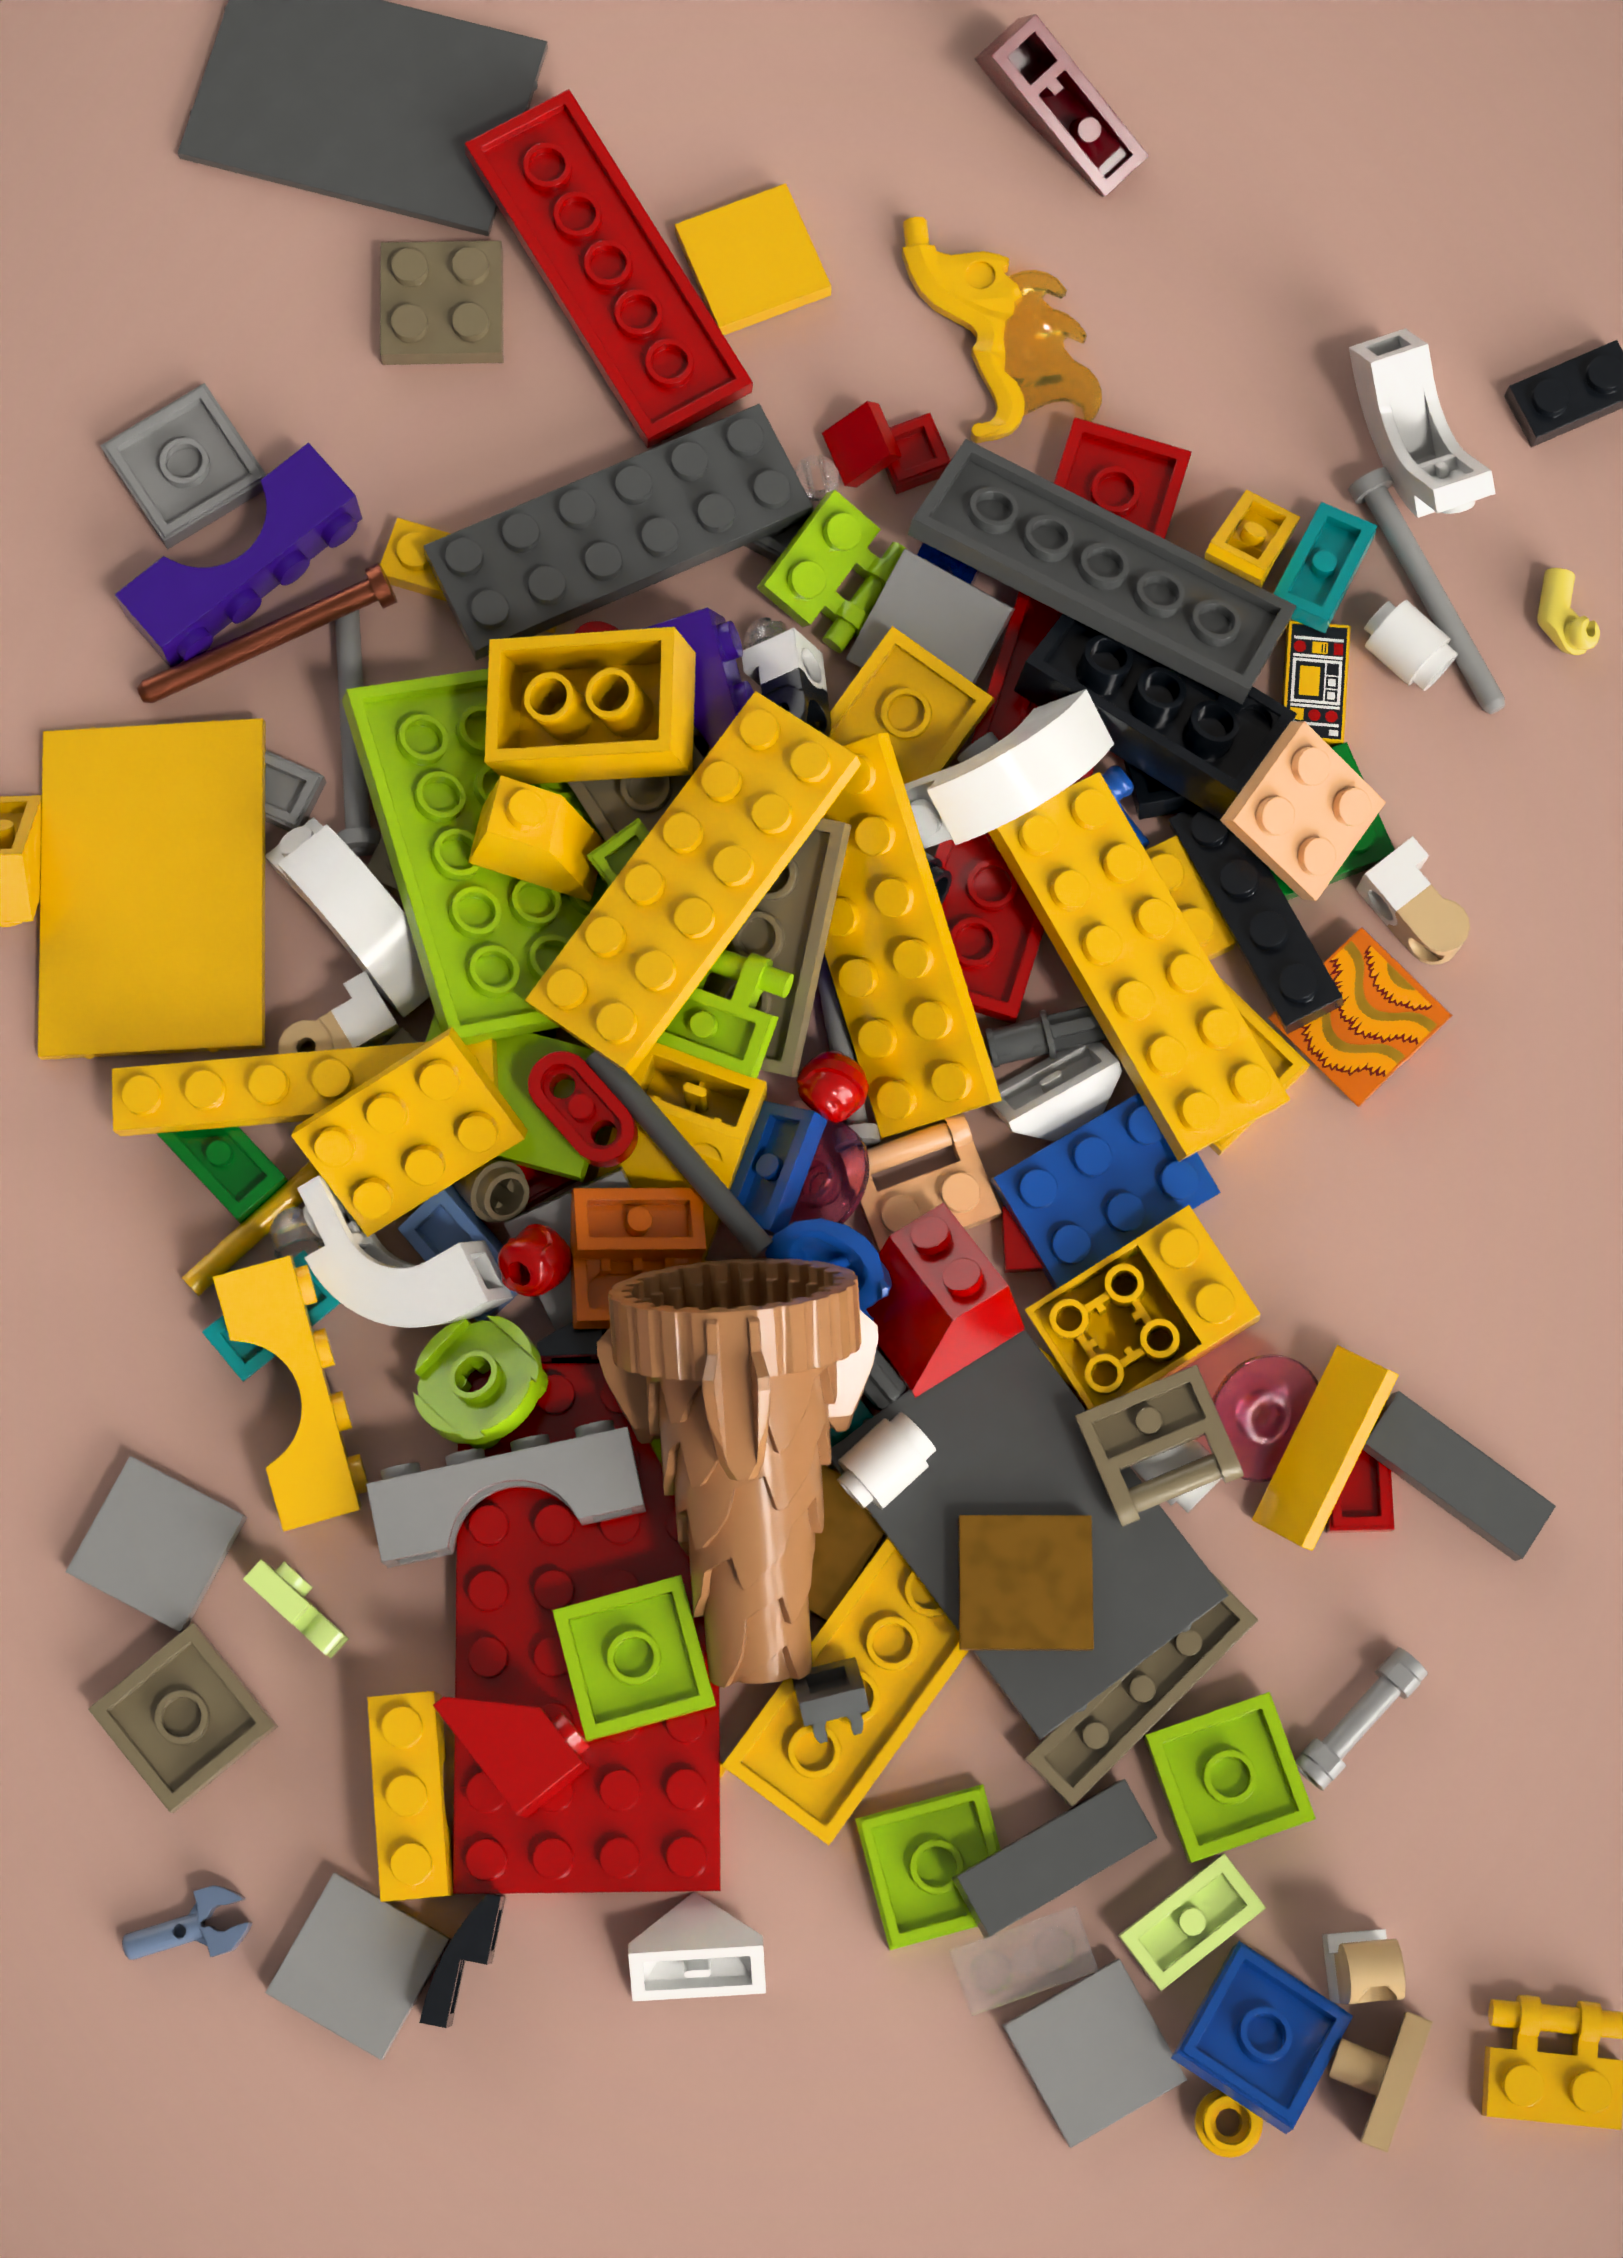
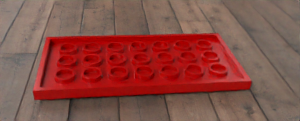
M600 1363L542 1364V1369L548 1376L546 1392L538 1399L534 1409L522 1424L508 1435L502 1437L495 1446L484 1450L485 1456L490 1457L512 1452L510 1442L524 1437L548 1434L550 1443L576 1438L574 1429L579 1426L598 1421L613 1420L615 1429L628 1427L646 1512L582 1526L570 1508L550 1493L535 1488H508L493 1493L480 1501L466 1516L457 1535L455 1698L540 1707L552 1719L562 1712L585 1739L552 1610L681 1575L693 1617L690 1559L678 1543L675 1495L664 1496L662 1465L649 1443L641 1444L637 1440L632 1427L621 1411L606 1382ZM491 1369L485 1374L475 1370L469 1375L467 1380L472 1385L469 1392H475L485 1386L489 1380ZM458 1443V1452L475 1449L469 1444ZM695 1617L693 1621L709 1677L704 1617ZM710 1682L716 1703L715 1707L588 1741L587 1743L590 1748L583 1752L581 1757L588 1764L589 1768L527 1818L515 1814L455 1735L453 1894L721 1891L720 1687Z

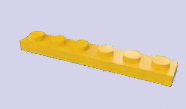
M491 1038L479 1043L466 1045L499 1090L497 1042ZM427 1042L112 1068L113 1131L119 1136L305 1121Z

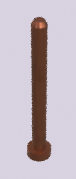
M378 562L365 568L366 579L142 680L137 687L144 703H155L376 601H379L383 609L397 603L395 593L382 566Z

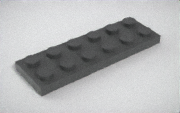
M759 403L428 543L423 548L425 558L475 659L479 660L489 655V639L535 636L805 520L811 515L813 505Z
M967 439L964 440L913 517L908 535L1242 705L1296 609V605Z

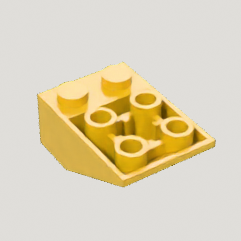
M656 1042L634 1071L632 1077L730 1190L763 1102L767 1100V1082L740 1074ZM637 1122L638 1141L630 1157L619 1165L606 1168L600 1167L597 1177L602 1176L622 1166L632 1188H693ZM614 1127L612 1128L608 1144L612 1143L616 1138L617 1130ZM703 1200L707 1249L702 1256V1262H705L721 1220Z
M1190 1205L1024 1309L1088 1410L1173 1375L1259 1322L1261 1315Z

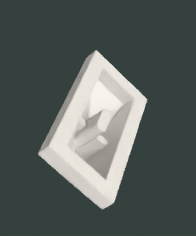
M1101 1042L1059 1051L1056 1053L1057 1058L1050 1060V1057L998 1085L1002 1101L990 1104L989 1106L1012 1132L1055 1142L1103 1114L1123 1071L1119 1060Z
M695 1891L628 1944L632 2001L766 1993L763 1935Z

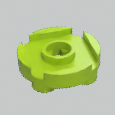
M487 1316L491 1321L481 1320L472 1324L465 1318L446 1326L425 1346L415 1368V1373L420 1378L417 1386L418 1396L414 1392L413 1394L415 1406L422 1418L445 1439L454 1443L469 1444L475 1449L482 1448L486 1450L492 1448L502 1437L508 1435L522 1424L534 1409L538 1399L544 1395L548 1386V1376L542 1369L540 1353L534 1343L516 1324L500 1316ZM491 1369L489 1380L485 1386L475 1392H469L472 1387L471 1383L467 1380L469 1375L475 1370L485 1374Z

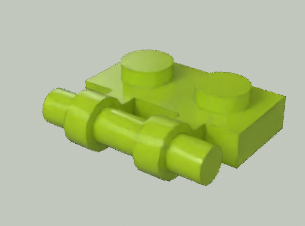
M834 489L825 494L757 586V589L802 627L811 625L818 614L822 612L833 622L822 640L832 650L842 653L853 636L858 637L903 550L907 548L897 542H892L881 558L874 555L867 548L881 529ZM851 569H853L864 579V582L850 601L839 595L836 590Z
M725 949L657 1040V1043L740 1074L757 1078L779 1017L755 1008L760 995L764 991L786 998L791 990L794 975L773 967V961L770 958L756 953H751L748 957ZM711 972L738 981L731 999L703 990L707 976Z

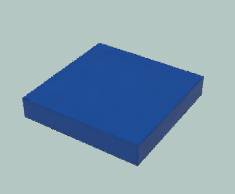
M1238 1941L1229 1952L1171 2059L1287 2134L1294 2129L1353 2015Z

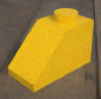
M500 775L482 806L468 863L589 902L593 896L598 872L588 860L587 854L605 841L562 795Z
M42 795L0 796V927H11L22 922L33 921L37 910L41 885Z

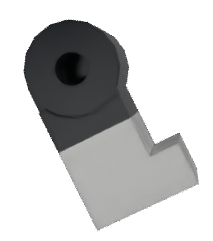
M791 628L743 650V671L761 686L762 695L829 737L831 718L823 653L795 628Z

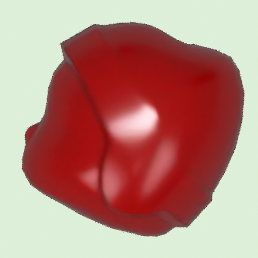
M826 1051L815 1056L802 1068L796 1078L799 1096L812 1111L817 1112L824 1119L835 1124L843 1122L861 1108L868 1095L869 1086L864 1070L856 1061L840 1051Z
M541 1224L526 1226L515 1238L508 1240L498 1255V1267L502 1274L503 1284L508 1289L527 1297L543 1295L558 1286L568 1276L572 1266V1253L566 1241L553 1228Z

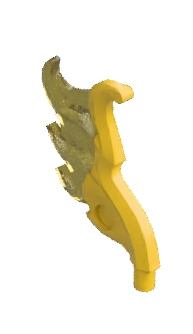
M924 217L906 219L903 222L906 247H902V258L909 279L918 295L934 311L970 330L976 337V343L972 348L971 356L982 380L995 401L997 410L995 417L991 421L974 424L971 429V440L975 443H982L1007 437L1017 430L1023 416L1053 402H1071L1081 407L1084 420L1092 422L1096 418L1102 404V389L1098 379L1090 369L1076 362L1064 348V341L1067 338L1084 344L1087 335L1075 319L1064 312L1053 309L1043 300L1047 293L1060 299L1066 296L1067 290L1058 278L1038 270L1021 271L1007 276L1005 273L1008 272L1009 258L1000 254L980 251L949 255L938 252L935 245H930L927 220Z

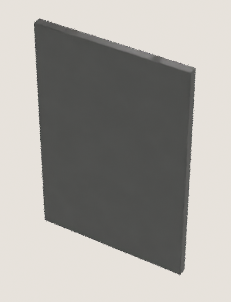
M384 0L228 1L178 150L180 159L489 237L498 206L465 155L464 143L529 110L534 91L538 87L537 81L548 49L547 41Z
M1026 1330L918 1397L915 1398L910 1390H908L875 1416L866 1418L860 1427L831 1448V1463L842 1475L845 1471L839 1465L838 1460L883 1418L891 1421L899 1412L908 1416L932 1442L936 1451L926 1460L929 1467L884 1509H880L873 1502L865 1508L958 1632L959 1515H1092L1094 1649L1092 1651L972 1650L1038 1739L1041 1740L1076 1712H1083L1089 1702L1179 1633L1189 1631L1196 1620L1229 1595L1160 1505L1138 1513L1140 1520L1124 1527L1121 1526L1075 1419V1415L1087 1410ZM1131 1467L1120 1471L1127 1488L1142 1483Z

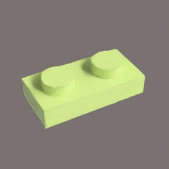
M1224 1853L1121 1932L1118 1938L1158 1991H1162L1265 1910L1266 1907Z

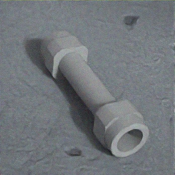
M1398 1647L1377 1668L1375 1673L1379 1679L1323 1741L1317 1738L1313 1739L1295 1760L1298 1771L1318 1789L1323 1791L1346 1767L1342 1759L1399 1696L1403 1699L1408 1698L1428 1675V1672L1421 1663L1404 1649Z

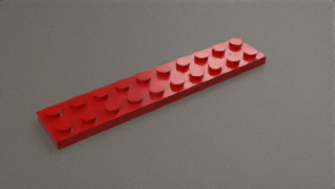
M1074 417L1054 484L1165 539L1192 451ZM1020 591L1014 606L1015 611L1010 618L987 691L994 698L995 702L976 727L971 744L989 732H993L999 741L1015 730L1034 708L1039 707L1016 693L1014 688L1026 660L1063 613ZM1094 767L1073 784L1092 776ZM988 832L958 845H955L952 839L942 842L938 845L935 857L941 860L942 868L949 871L952 875L951 886L942 903V908L974 1012L1009 1023H1016L1044 928Z

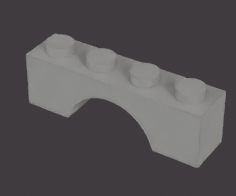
M613 1420L598 1421L575 1428L576 1438L550 1443L548 1434L534 1435L510 1442L512 1452L486 1457L484 1449H470L447 1455L445 1457L447 1466L421 1472L419 1463H406L381 1470L382 1480L366 1484L381 1562L388 1568L453 1554L459 1529L469 1512L484 1498L508 1488L528 1487L550 1493L570 1508L582 1526L646 1512L628 1427L615 1429Z

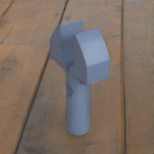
M217 1885L193 1891L196 1904L188 1915L125 1934L122 1940L123 1951L128 1959L135 1960L193 1941L208 1946L210 1957L234 1951L248 1934L252 1926L251 1922L233 1926L226 1931H221L214 1926L206 1927L204 1922L210 1919L216 1908L221 1905L234 1904L246 1898L231 1889Z

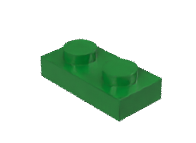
M239 1127L156 1133L240 1224L288 1181L285 1175Z

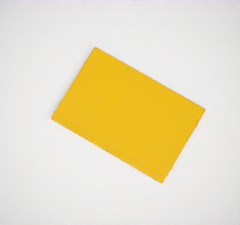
M263 718L43 731L38 1058L41 1060L92 1059L94 1057L203 1051L216 1053L223 1050L265 1048L266 722Z

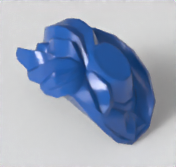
M822 1218L795 1221L773 1236L772 1240L774 1242L765 1252L766 1258L821 1261L851 1269L855 1272V1275H858L860 1310L872 1321L874 1318L869 1315L866 1309L875 1305L877 1301L889 1296L892 1281L889 1271L880 1260L878 1251L865 1236L845 1224Z

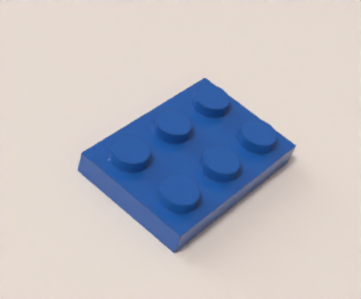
M1139 1093L990 1179L1002 1203L1041 1263L1042 1271L1054 1290L1186 1206L1190 1205L1193 1210L1221 1193L1197 1152L1178 1162Z

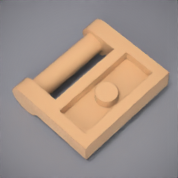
M964 1113L943 1119L941 1123L862 1151L860 1146L841 1153L846 1172L878 1254L891 1234L943 1202L965 1230L1001 1217V1209L973 1142L971 1130ZM952 1146L958 1162L877 1192L871 1175Z

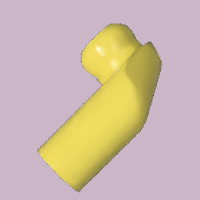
M1562 568L1547 569L1544 572L1537 614L1538 625L1561 652L1571 655L1584 654L1586 650L1593 648L1598 643L1600 638L1599 627L1594 620L1589 622V618L1586 616L1579 617L1570 607L1575 574Z

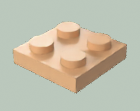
M1291 721L1220 821L1302 900L1317 901L1386 802L1305 721Z

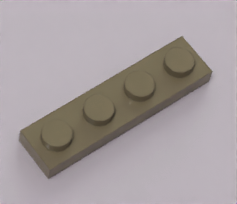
M1215 1575L1214 1577L1227 1592L1228 1597L1196 1620L1189 1631L1179 1633L1089 1702L1083 1712H1076L1055 1728L1024 1759L1070 1807H1073L1258 1621Z

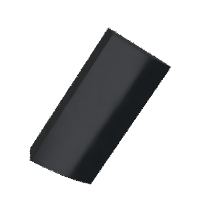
M1065 614L1060 616L1026 660L1014 688L1016 693L1037 706L1045 705L1087 689L1114 742L1109 751L1218 819L1223 817L1288 724L1294 721L1297 713L1255 687H1252L1242 705Z

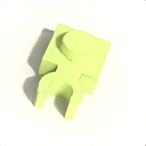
M260 1560L243 1578L288 1622L294 1625L322 1653L331 1659L349 1640L341 1630L305 1598L313 1587L285 1561L275 1570L271 1565Z

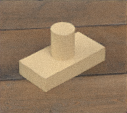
M1408 2011L1405 2012L1389 2057L1346 2039H1341L1328 2077L1375 2095L1360 2142L1388 2153L1433 2021Z

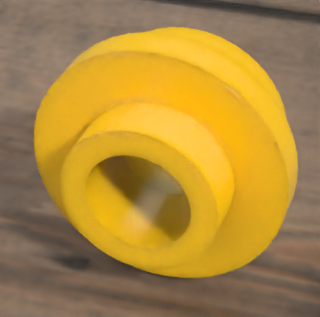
M1215 2089L1205 2095L1198 2104L1194 2116V2126L1196 2134L1204 2147L1218 2156L1232 2158L1246 2154L1257 2144L1262 2133L1263 2119L1220 2090ZM1224 2109L1235 2110L1240 2120L1238 2129L1230 2135L1221 2134L1216 2127V2117Z

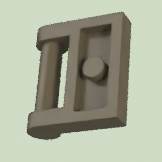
M1197 1364L1075 1415L1077 1424L1122 1527L1140 1520L1138 1513L1221 1478H1223L1225 1483L1244 1476L1240 1462ZM1205 1436L1212 1454L1127 1488L1120 1472L1121 1470Z

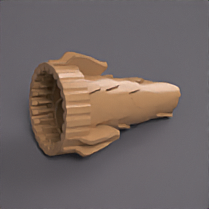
M756 1258L707 1261L666 1267L661 1270L641 1273L616 1283L612 1286V1290L608 1292L610 1328L597 1341V1356L606 1382L621 1411L632 1427L637 1440L641 1444L652 1443L654 1439H660L664 1496L675 1495L678 1543L690 1559L693 1618L704 1617L710 1682L725 1688L736 1682L764 1684L779 1682L789 1678L798 1680L804 1678L812 1671L808 1594L812 1580L815 1533H822L824 1528L821 1465H831L830 1428H833L836 1432L847 1431L850 1428L853 1415L873 1367L878 1343V1325L860 1310L858 1275H855V1272L851 1269L827 1262L805 1261L802 1259Z

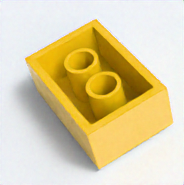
M675 627L489 639L484 762L499 776L502 775L526 784L692 775L696 652Z

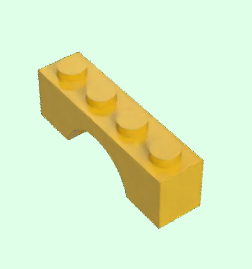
M289 1255L213 1276L230 1341L255 1344L275 1354L290 1369L300 1390L302 1411L297 1433L289 1447L266 1467L283 1532L360 1510L362 1505L359 1494L368 1492L366 1486L368 1479L361 1455L356 1454L348 1457L341 1431L352 1429L353 1426L343 1391L331 1394L324 1368L334 1366L335 1361L326 1329L321 1328L313 1331L306 1305L317 1303L318 1300L308 1265L296 1268L293 1256Z

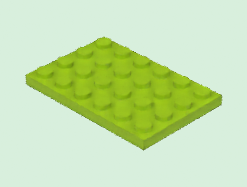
M488 668L346 689L342 698V704L440 1031L443 1033L453 1027L465 1045L479 1043L491 1038L496 1040L559 1028L558 1025L534 1010L525 999L609 888L598 873L593 896L588 902L468 863L482 806L500 777L484 762ZM568 782L529 784L562 795L602 837Z

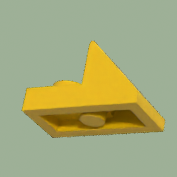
M1246 489L1211 540L1204 559L1262 588L1274 562L1291 538L1301 517Z

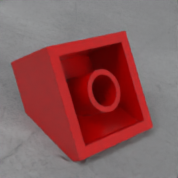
M944 1202L894 1232L886 1240L879 1253V1257L889 1271L892 1286L889 1296L877 1301L875 1305L866 1310L874 1318L873 1322L878 1325V1348L915 1398L1025 1330L1009 1285Z
M444 1696L433 1704L434 1708L516 1815L527 1818L589 1768L581 1754L590 1746L569 1718L562 1712L552 1719L540 1707Z

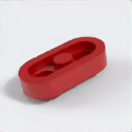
M566 1051L549 1053L536 1062L528 1078L529 1094L539 1110L587 1163L597 1167H613L628 1159L638 1141L636 1122L628 1109L589 1065L578 1055ZM560 1081H574L575 1090L569 1097L561 1099L554 1096L555 1086ZM606 1126L616 1128L617 1135L612 1143L608 1145L596 1144L595 1136L601 1128Z

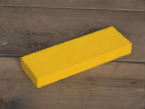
M1337 1345L1252 1521L1305 1549L1313 1551L1399 1375Z

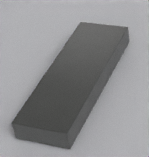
M1400 1391L1391 1394L1362 1449L1514 1561L1524 1558L1556 1507Z
M1122 1779L952 1877V1880L983 1937L986 1938L1157 1839V1836L1126 1780Z

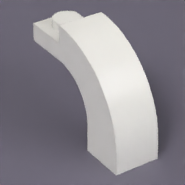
M1402 329L1349 347L1355 384L1369 433L1383 467H1386L1394 481L1393 487L1410 511L1418 518L1434 512L1444 514L1460 513L1473 507L1476 500L1495 494L1492 471L1463 450L1447 424L1436 391L1428 343L1407 329Z
M1087 689L1034 708L1015 730L981 753L952 767L904 784L924 849L951 839L955 845L990 832L1048 801L1091 770L1111 749L1114 742Z
M313 817L303 826L289 831L281 839L279 845L265 855L266 859L274 870L323 920L363 972L366 971L378 993L404 1018L430 997L405 912L359 857L327 824L322 826Z
M316 1176L297 1188L305 1204L303 1207L305 1221L311 1231L321 1238L325 1245L304 1258L322 1286L335 1299L358 1315L389 1326L404 1328L428 1327L449 1324L465 1318L468 1320L478 1317L513 1298L510 1290L502 1282V1274L485 1240L457 1243L428 1261L415 1265L403 1261L390 1253L381 1244L375 1233L367 1237L322 1176Z

